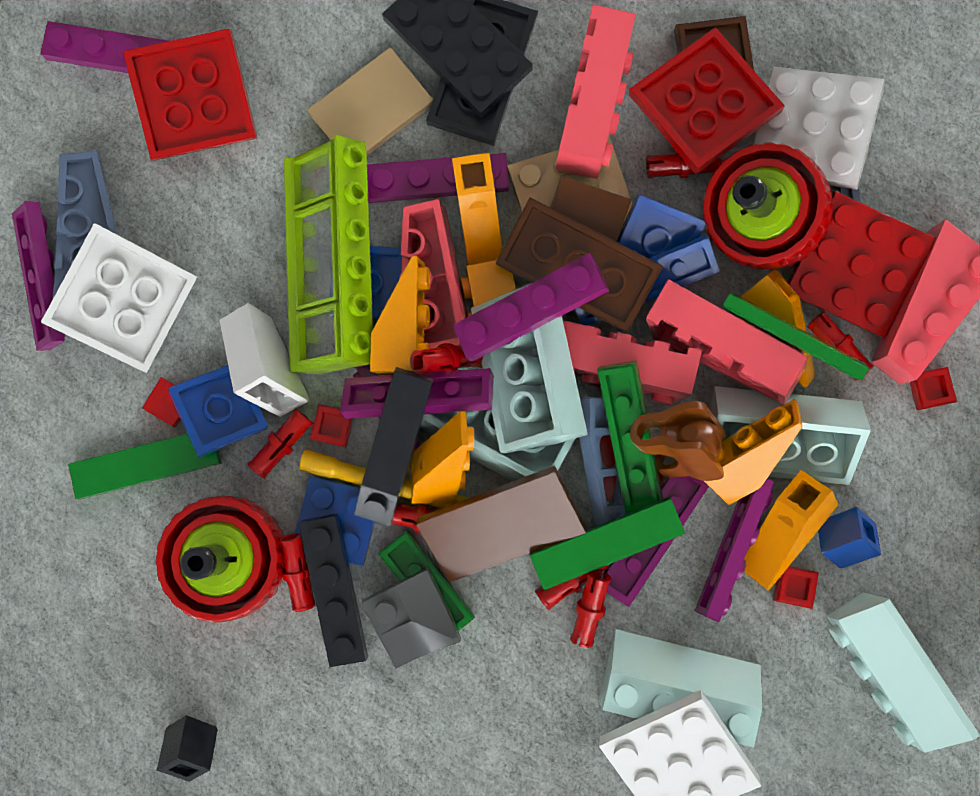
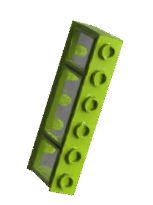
M334 135L333 140L295 157L284 158L290 372L324 374L370 364L373 319L366 142Z

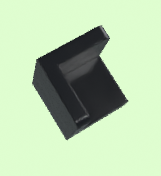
M188 715L169 725L165 730L156 771L188 782L210 771L218 732L217 727Z

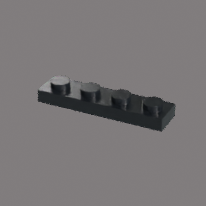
M336 513L301 520L299 527L329 667L364 662L368 658V652L339 515Z

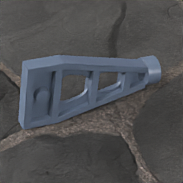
M580 398L588 435L579 437L594 525L597 526L627 513L625 512L616 463L613 467H606L601 458L600 440L604 435H610L603 398ZM607 476L616 477L612 504H607L603 479Z

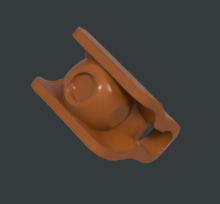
M692 401L677 404L664 412L641 415L632 424L631 441L643 453L655 455L657 470L663 476L670 478L690 476L701 481L720 480L724 477V469L716 458L721 452V440L725 438V431L705 403ZM652 427L659 428V436H653L647 440L642 439L647 429ZM666 456L676 459L669 465L663 463Z

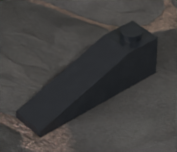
M398 367L395 368L361 484L354 515L391 526L402 499L432 388L433 378Z

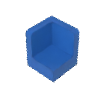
M858 507L829 517L818 530L821 553L839 568H845L882 555L876 523Z

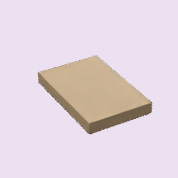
M390 47L311 106L307 112L329 141L334 139V135H339L366 142V155L368 156L431 107L433 98Z

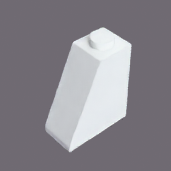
M247 303L219 320L233 392L279 417L309 402L308 394L298 373L290 372L289 354L270 316Z

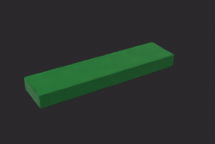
M733 292L729 293L723 304L725 309L857 380H863L869 370L866 363Z
M637 361L604 365L597 369L626 513L663 499L655 455L643 453L630 439L631 426L639 416L647 414ZM650 429L644 432L643 440L652 438Z
M184 434L68 464L75 500H81L222 463L219 450L198 458L188 435Z
M669 496L589 528L585 534L529 553V556L542 587L546 590L686 533Z

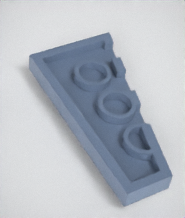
M97 150L62 154L59 158L53 298L93 224L96 223L117 234Z

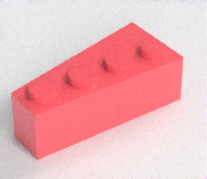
M592 4L555 170L598 179L601 165L609 166L613 144H608L607 139L609 134H616L620 113H615L614 109L615 104L622 105L627 83L621 82L622 74H629L633 53L627 51L635 21V13Z
M439 199L403 207L402 269L399 279L412 256H418L425 263V267L430 269V289L425 290L424 305H428L430 309V324L428 328H424V343H428L429 349H435L443 343H452L456 346L461 345L453 325L467 318L468 315L447 209Z
M946 219L927 231V234L936 237V240L885 338H881L871 363L900 385L919 378L980 299V245Z
M669 279L646 317L653 340L670 343V347L682 354H687L689 347L700 349L702 354L699 363L783 405L788 401L807 366L808 357L803 355V350L786 341L783 343L769 336L763 329L744 322Z
M563 321L574 374L581 376L580 382L601 387L597 371L600 366L637 361L643 393L652 395V401L673 406L674 401L680 402L692 395L702 350L689 347L687 354L677 353L670 347L671 344L655 340V342H645L644 345L637 344L638 339L629 334L610 332L607 338L601 336L602 330L599 328Z

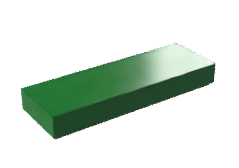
M408 530L378 552V555L399 581L429 567L452 614L458 631L475 618V615Z

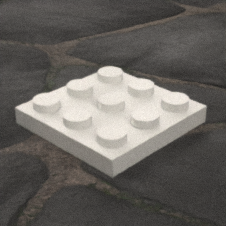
M773 67L769 88L785 107L782 113L757 130L754 144L759 145L765 142H773L775 144L789 145L793 149H799L820 167L830 186L858 190L885 85L884 79Z
M94 223L41 323L147 373L197 276Z
M702 690L599 736V747L634 796H739L761 787L759 774Z

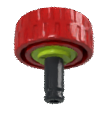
M765 142L759 145L753 144L745 149L736 151L731 157L726 158L711 176L703 200V220L706 223L709 237L714 241V245L734 262L757 270L773 271L782 267L788 268L793 266L794 263L806 259L812 251L819 247L821 240L826 237L828 226L831 224L833 217L832 191L820 167L799 149H793L789 145L775 144L773 142Z
M214 496L200 499L195 503L185 506L165 526L162 537L157 545L155 564L157 566L158 581H160L162 590L171 600V603L188 616L196 617L198 620L205 622L213 621L214 623L243 618L264 606L276 594L278 586L283 582V553L280 550L281 544L279 540L281 536H284V532L278 526V521L275 517L268 513V510L248 499L235 496Z

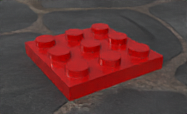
M716 27L629 89L631 99L695 174L778 116L785 107L781 100Z
M230 29L123 51L151 160L156 161L258 139L233 33Z
M837 191L832 192L833 217L827 229L828 233L821 240L819 247L815 251H812L803 261L797 262L787 283L797 293L800 300L879 337L885 338L936 237Z

